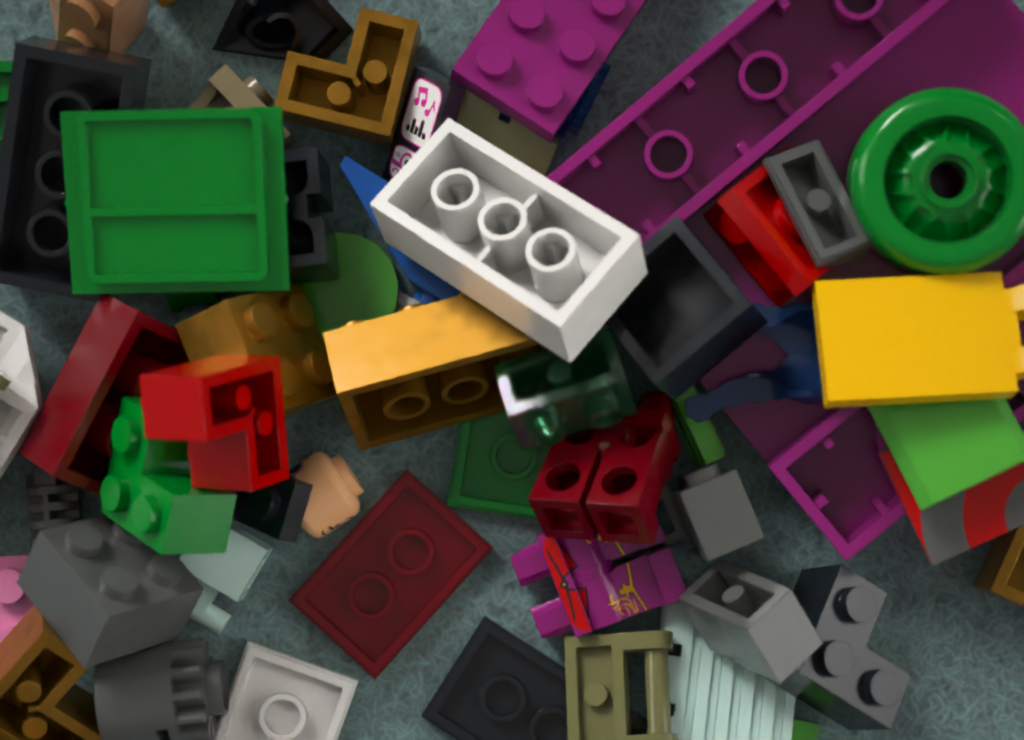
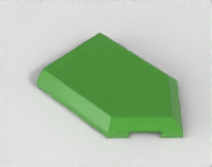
M1006 399L867 406L921 512L1024 463V433Z

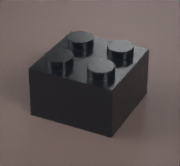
M675 216L642 244L647 274L605 322L654 385L674 400L768 323L710 251L678 216Z

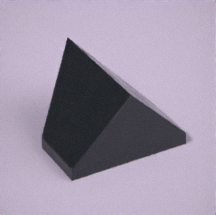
M236 0L212 50L286 60L289 50L326 59L354 29L328 0Z

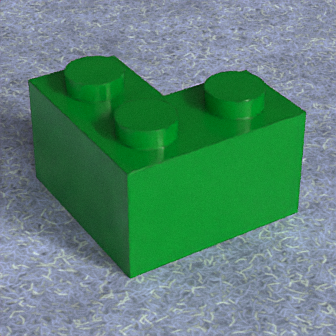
M122 396L119 415L114 421L111 431L113 447L108 474L101 485L100 497L102 506L100 512L161 555L225 553L237 494L231 490L192 488L190 461L187 453L188 441L145 438L141 397Z

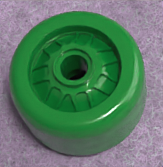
M938 87L918 91L901 98L882 111L869 124L857 141L850 156L846 174V193L850 198L860 226L873 243L871 249L890 264L920 275L967 273L985 267L1006 254L1024 235V125L1008 108L991 97L976 91L955 87ZM947 164L958 171L961 177V188L954 198L944 199L932 191L929 177L936 165Z

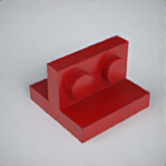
M788 145V146L785 147L783 150H781L779 153L785 152V151L790 150V149H792V148ZM761 165L717 200L714 206L703 214L713 229L778 307L793 296L799 295L832 267H815L764 165Z

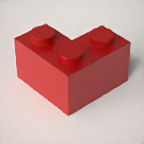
M219 354L139 375L145 438L188 441L187 453L190 461L192 488L252 492L290 478L280 356Z

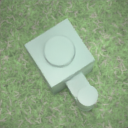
M231 523L225 553L182 554L179 559L204 588L189 618L220 636L232 615L212 604L216 596L221 592L236 602L242 600L272 552L273 547Z

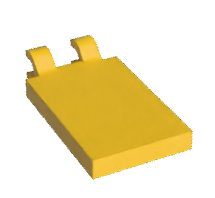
M1002 271L815 281L812 286L811 293L824 408L1013 398L1018 392L1017 380H1024V347L1021 346L1018 320L1024 321V284L1004 289Z

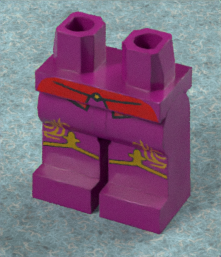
M656 513L655 517L659 527L653 545L666 541ZM540 532L536 535V542L528 544L510 556L521 587L551 575L559 593L557 597L530 607L541 638L563 635L570 631H574L577 638L665 604L670 605L679 602L678 597L686 591L667 544L613 564L612 560L653 545L602 541L599 532L595 541L545 537L544 532Z

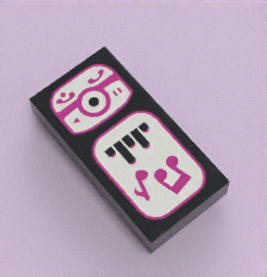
M414 66L382 175L383 179L390 182L448 118L455 122L457 121L466 91L465 87L430 68Z

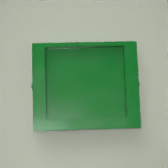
M283 106L60 112L66 195L64 205L67 209L72 295L290 291L291 277L287 212L289 196L286 191Z

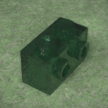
M610 328L597 332L571 363L546 348L493 365L508 419L522 450L532 446H552L562 441L567 435L592 427L597 429L608 428L619 423L624 417L637 413Z

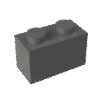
M710 463L679 476L682 487L671 491L698 557L711 561L765 538L736 469H723L720 471L718 463Z
M721 559L678 597V600L710 650L779 684L789 675L798 671L803 666L804 661L823 644L790 588Z

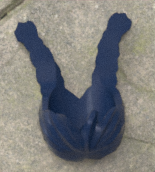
M812 300L793 304L785 309L778 306L765 307L761 303H753L768 321L756 333L762 337L774 338L788 356L774 371L750 373L741 378L727 381L719 388L709 391L708 394H698L687 398L684 403L687 408L685 416L693 419L696 423L709 420L713 413L722 410L724 407L735 408L746 402L759 404L767 400L779 401L784 398L805 404H824Z

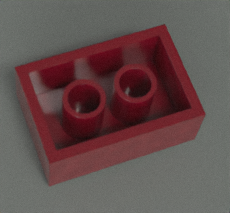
M101 294L18 453L51 476L100 495L102 482L108 474L113 447L111 431L114 421L119 415L122 396L141 397L139 375L190 362L177 328L111 295Z

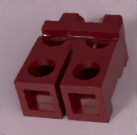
M591 389L583 406L566 405L561 418L564 426L558 430L528 498L545 537L595 541L599 532L602 541L654 544L659 527L655 517L664 483L669 480L673 469V462H677L681 450L673 428L676 412L669 395L665 392L646 391L640 397L637 408H628L623 406L620 396L613 391Z

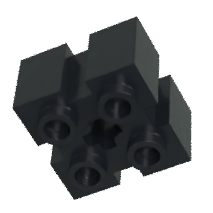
M317 147L285 151L286 191L289 196L287 212L291 283L303 284L340 279L336 234L323 216L319 217V213L333 211L330 167Z

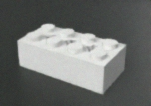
M450 118L437 129L370 203L386 243L569 363L576 358L647 274L643 248L638 233Z

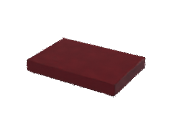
M406 469L288 601L368 674L376 679L494 547Z

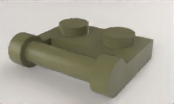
M654 630L582 635L577 638L576 636H564L568 740H678V734L671 732L668 652L673 651V632ZM644 653L648 734L631 735L628 654Z

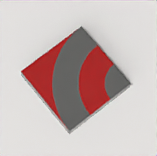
M886 448L877 452L932 566L1024 525L1023 463L921 512L889 449Z

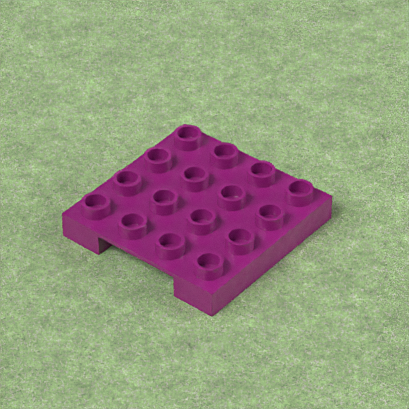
M757 0L546 178L638 233L641 244H644L675 216H678L699 238L752 303H761L765 307L776 306L705 219L703 214L714 206L717 200L728 190L763 165L764 159L776 155L788 145L793 149L819 139L846 191V174L850 156L862 133L882 111L901 98L918 91L938 87H955L976 91L1000 102L1024 125V14L1013 0ZM939 164L932 169L929 184L937 196L944 199H952L961 188V177L952 166ZM1024 235L998 260L967 273L1002 271L1004 289L1024 284ZM870 248L864 259L850 264L832 266L816 281L922 275L905 271L890 264ZM813 284L796 297L790 298L780 307L785 309L793 304L811 301ZM1018 320L1021 346L1024 347V321ZM755 333L699 381L709 392L714 388H719L727 381L741 378L750 373L774 371L788 354L777 344L774 338L762 337ZM1017 380L1018 392L1013 398L1006 399L1018 423L1024 420V380ZM784 398L779 401L767 400L759 404L746 402L735 408H723L725 413L764 458L771 471L846 561L906 514L877 453L888 447L867 406L824 408V404H805Z

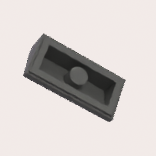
M819 139L764 159L762 164L815 267L824 268L844 265L864 259L873 243L860 226L850 198Z

